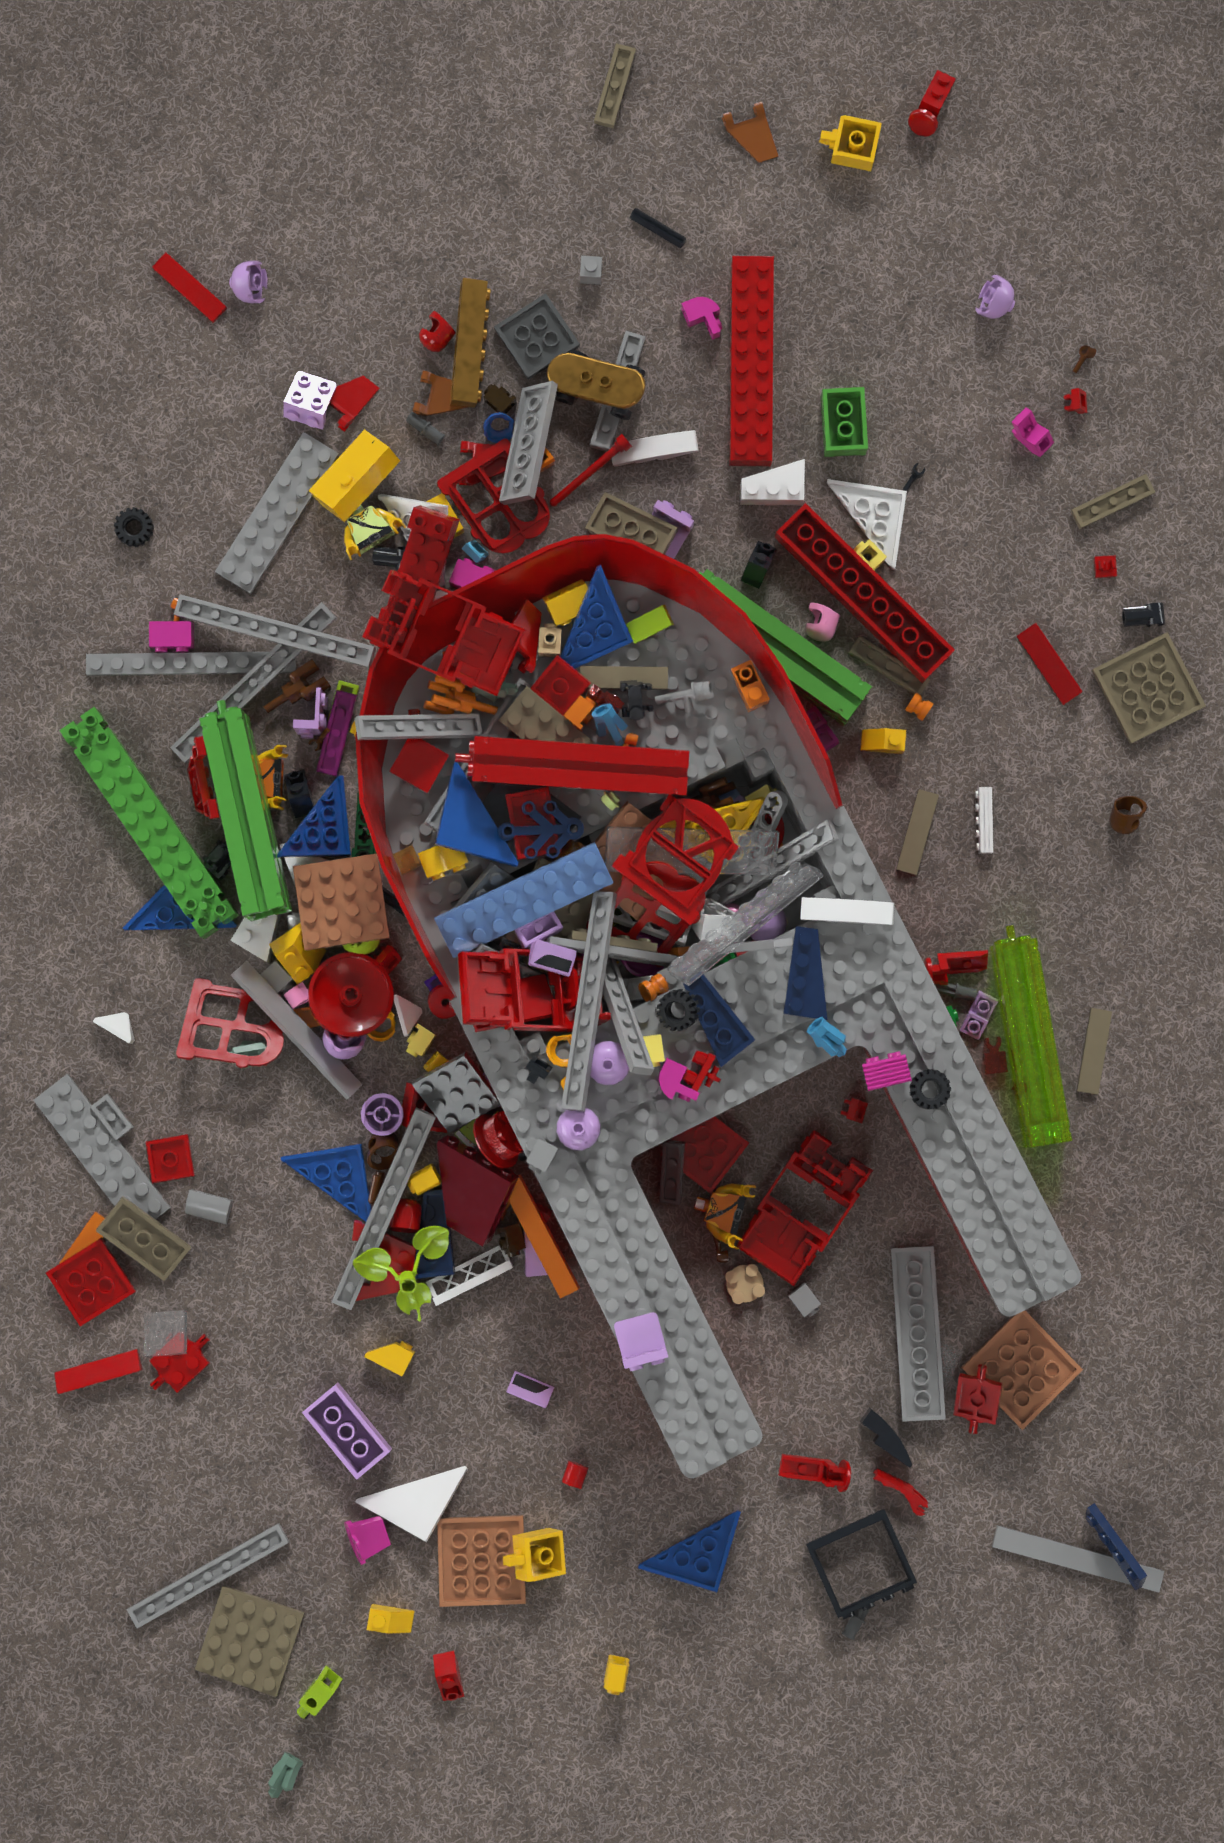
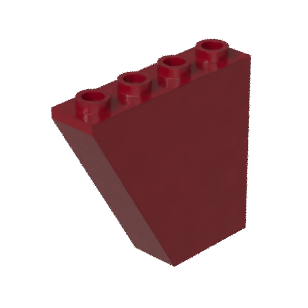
M446 1135L437 1142L446 1223L448 1227L483 1247L492 1240L519 1176L514 1174L509 1168L502 1169L493 1165L485 1156L478 1153L475 1148L459 1142L458 1138Z

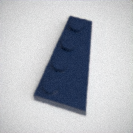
M795 927L783 1014L816 1019L823 1017L825 1020H828L818 929Z
M701 970L683 983L685 990L690 991L689 995H695L694 1001L698 1000L699 1002L696 1005L697 1008H700V1012L697 1013L699 1015L698 1019L720 1067H722L754 1042L755 1038Z
M443 1190L427 1191L423 1195L420 1230L428 1226L447 1228L449 1230V1245L445 1254L438 1259H428L422 1253L416 1279L455 1274L451 1228L446 1223Z

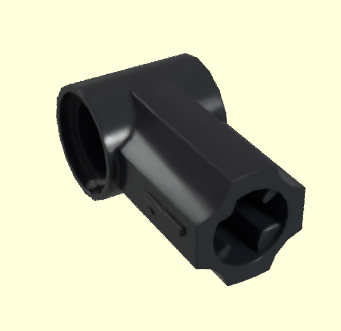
M375 546L372 557L373 565L395 567L398 570L405 546L397 548Z
M1158 602L1146 604L1142 607L1123 608L1122 620L1124 627L1141 625L1151 627L1150 625L1158 624V626L1165 625L1163 603Z

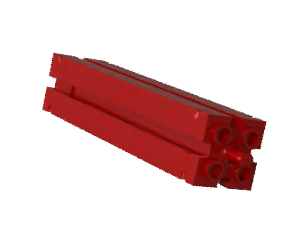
M475 736L474 741H469V754L455 753V762L468 763L467 776L471 777V781L687 795V771L690 751Z

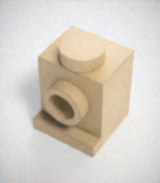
M551 623L540 627L539 657L561 656L562 628H557L555 624ZM548 635L554 637L552 642L546 641Z

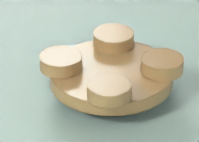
M755 1264L739 1265L726 1273L727 1291L734 1303L751 1302L765 1294L763 1278Z

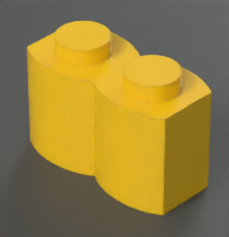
M435 846L417 853L427 879L432 878L433 881L445 877L444 873L453 870L456 873L466 869L465 864L469 863L465 853L441 846Z
M431 1163L411 1174L407 1185L412 1194L416 1193L419 1196L440 1185L441 1178L434 1164Z
M615 1655L608 1656L604 1677V1688L607 1690V1693L620 1695V1692L623 1693L625 1691L630 1666L628 1658Z

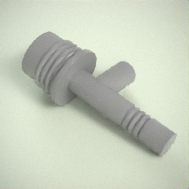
M710 681L692 682L691 689L655 696V701L659 705L683 700L685 711L689 713L694 711L691 698L697 704L713 698L714 692Z

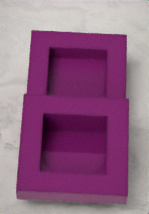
M814 706L806 711L825 751L827 752L838 745V738L827 725V721L817 707Z

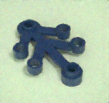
M549 800L543 805L544 812L552 814L562 824L552 825L535 809L536 807L533 802L527 801L521 806L522 812L525 815H529L540 826H514L512 823L506 822L501 824L497 831L499 838L504 841H509L514 836L540 835L531 846L524 849V856L527 859H534L538 854V850L553 834H562L554 845L548 846L545 851L547 857L556 858L560 853V849L569 839L576 840L583 835L584 825L577 818L566 817L557 808L556 802ZM548 803L553 804V811L547 810ZM526 804L532 806L531 812L525 811ZM572 824L577 827V831L575 833L570 831V826ZM505 827L511 829L510 835L504 834ZM552 847L556 849L554 856L549 854V849ZM529 848L534 850V856L532 857L527 855Z

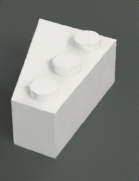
M805 459L742 478L740 484V505L803 506Z
M706 898L704 907L700 912V920L692 924L691 927L700 941H716L720 944H729V942H738L743 917L717 901Z
M281 914L270 915L267 918L250 921L244 917L231 941L270 963L272 949L269 944L275 940Z

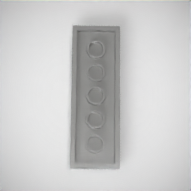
M554 381L522 388L499 502L504 505L535 499L558 386Z

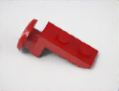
M937 70L921 100L919 108L912 111L909 115L908 125L915 134L927 137L935 133L938 128L937 117L956 78Z
M988 950L937 953L936 964L932 965L929 957L925 959L924 965L934 984L948 985L947 974L981 972L987 969Z
M782 1454L778 1475L792 1479L822 1482L826 1487H834L836 1485L839 1492H845L851 1480V1467L847 1460H841L837 1466L828 1459Z

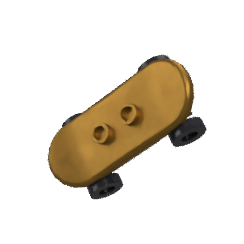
M570 350L569 353H562L551 360L547 370L548 381H554L558 384L556 401L573 405L575 397L608 405L612 407L610 414L623 420H630L632 412L626 408L634 406L641 400L646 387L644 379L646 372L642 368L634 365H626L624 367L589 358L586 354L576 350Z

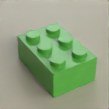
M864 387L822 389L820 397L824 457L866 455L868 438Z

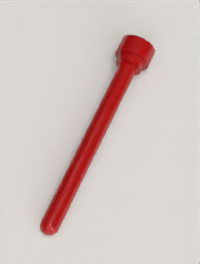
M620 434L611 449L550 500V505L553 507L557 506L616 454L622 453L624 450L627 452L632 445L624 435Z

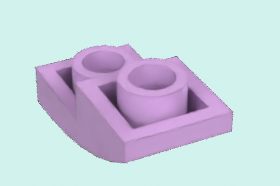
M979 990L960 1031L979 1040L998 1003V999Z
M523 1231L526 1248L523 1249L525 1253L526 1277L547 1275L525 1231Z

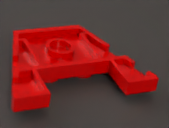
M203 736L194 737L195 746H192L193 756H190L187 771L195 810L205 814L210 819L219 818L216 798L213 799L212 787L208 786L207 783L209 770L203 763V758L207 755Z
M354 1220L352 1241H358L365 1224L359 1220ZM385 1233L379 1248L384 1249L390 1255L391 1263L389 1267H392L398 1275L404 1271L412 1272L416 1252L413 1244ZM387 1271V1277L383 1281H370V1284L363 1283L356 1301L399 1292V1281H396L392 1273Z

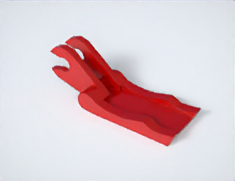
M878 1468L873 1472L875 1473L874 1480L880 1481L884 1486L894 1488L903 1493L916 1515H925L923 1513L925 1511L918 1506L921 1505L928 1508V1501L911 1484Z

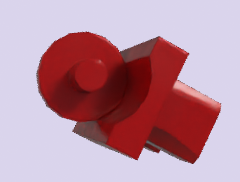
M696 1050L691 1061L699 1064L701 1068L698 1074L686 1069L682 1078L687 1084L691 1085V1089L698 1092L705 1076L708 1078L704 1085L709 1088L713 1081L720 1083L721 1079L716 1076L720 1068L714 1065L711 1072H708L716 1057L715 1055Z

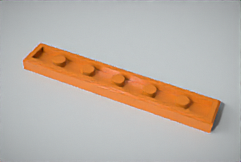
M520 1174L509 1202L561 1299L579 1290L580 1286Z

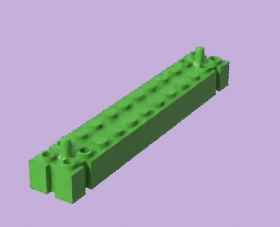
M95 707L91 708L80 716L83 721L79 724L72 721L59 731L73 748L77 746L74 753L184 914L190 919L194 917L195 921L191 924L199 936L203 939L208 938L219 930L216 926L217 924L222 922L226 925L240 915L229 900H222L225 893L210 871L205 868L203 861L118 737L109 727L104 728L108 723L100 711Z

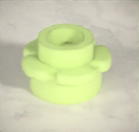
M613 791L609 793L603 792L604 795L600 799L611 811L616 807H620L618 803L620 798Z

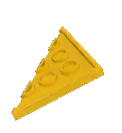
M764 797L715 809L726 822L732 840L736 845L759 814L765 800ZM689 820L685 821L683 845L690 849L710 840L709 835L700 825ZM670 821L659 827V829L675 839L676 821ZM713 849L698 854L710 863H713Z

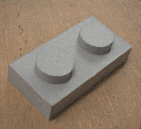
M106 1094L90 1106L115 1140L120 1139L134 1128L109 1094Z

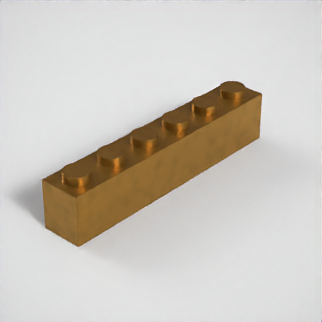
M463 278L460 284L450 405L475 408L477 402H481L482 390L478 388L479 382L483 380L484 370L480 369V365L485 359V349H482V342H485L487 337L484 321H488L489 309L486 308V301H489L491 289L487 288L488 281Z

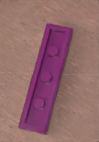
M336 690L327 725L330 732L323 741L316 769L317 772L337 776L358 695Z

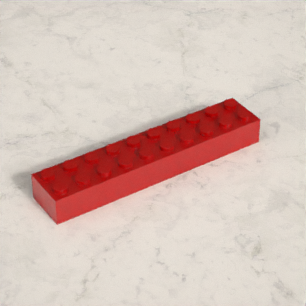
M732 256L729 466H771L774 256Z
M806 503L776 531L774 538L902 662L922 684L953 654L955 649Z

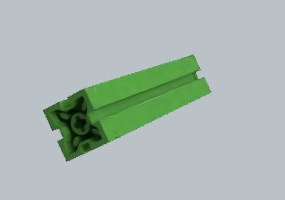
M708 569L704 573L700 572L704 578L747 614L784 668L795 692L844 727L872 686L867 682H863L860 677L721 578L714 576V573Z
M225 700L217 701L219 715L217 712L206 713L205 717L199 718L203 729L202 734L238 898L241 903L242 916L250 921L267 918L270 915L291 912L292 907L289 902L281 858H277L279 849L254 736L250 727V718L246 713L244 714L241 708H226Z

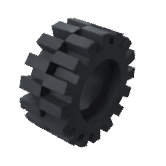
M133 507V509L126 508V512L121 511V515L115 518L117 522H114V531L122 543L136 548L139 545H145L146 541L149 542L151 540L150 536H153L154 525L151 518L142 509L138 510L136 507ZM137 520L141 522L142 529L139 534L130 535L127 533L126 527L130 521Z
M683 989L672 990L665 994L659 1000L660 1004L657 1005V1009H659L657 1016H661L660 1023L665 1022L664 1027H671V1031H682L693 1025L699 1017L697 1013L700 1012V1008L696 1006L699 1004L698 1000L694 1001L693 999L695 998L694 994L689 995L690 991H683ZM674 1002H680L684 1005L686 1013L683 1018H677L672 1014L671 1006Z
M923 1070L912 1078L909 1093L917 1106L924 1109H937L945 1105L948 1098H950V1081L944 1073L942 1074L938 1070ZM926 1081H934L938 1085L939 1091L934 1098H927L922 1093V1086Z

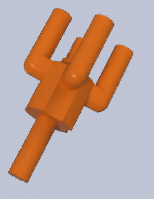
M436 675L435 681L429 680L428 689L444 693L446 696L433 694L431 701L426 700L423 708L440 714H454L455 710L470 714L473 708L492 715L497 713L498 707L477 701L475 693L464 690L465 685L460 683L458 679L454 683Z

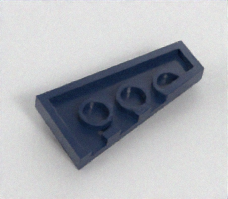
M1095 1503L1086 1510L1087 1516L1085 1518L1087 1522L1096 1529L1100 1540L1107 1546L1134 1590H1138L1143 1586L1147 1574Z

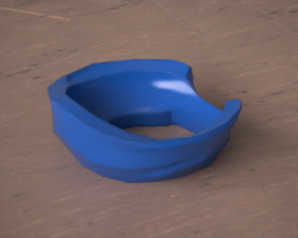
M501 412L491 414L484 422V435L489 441L498 443L502 439L510 440L513 436L515 421L507 414ZM496 418H503L509 421V426L497 431L491 427V423Z

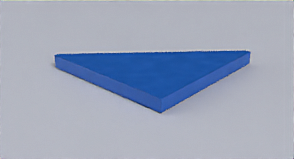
M598 565L595 569L560 656L574 669L633 642L601 565Z
M455 762L451 771L435 845L507 865L518 866V861L506 841L499 838L497 826L460 765Z
M343 775L335 778L278 852L277 858L341 857L351 855Z
M163 885L123 929H195L191 924L195 919L194 917L190 919L184 914L167 887ZM232 920L226 925L220 922L216 926L217 928H236L238 925Z
M362 1144L280 1157L281 1161L285 1162L365 1222L367 1221L372 1208L368 1202L369 1189Z
M741 1511L733 1512L640 1563L638 1569L718 1592Z

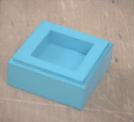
M476 540L470 541L462 547V550L476 563L484 560L489 555Z

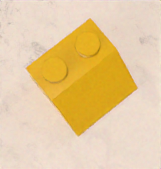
M301 922L269 944L276 958L297 985L316 971L326 952L325 948L304 950Z

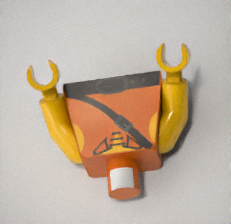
M276 745L274 749L267 750L258 755L269 808L281 811L284 808L280 807L281 801H286L285 798H282L284 769L282 758L288 757V754H282V750L287 747L286 745Z
M727 1184L718 1187L715 1192H712L709 1200L697 1197L694 1209L706 1212L704 1221L706 1222V1228L716 1239L736 1250L739 1248L734 1246V1242L736 1240L743 1241L742 1238L736 1236L746 1198L755 1197V1195H750L749 1193L750 1188H756L755 1185Z

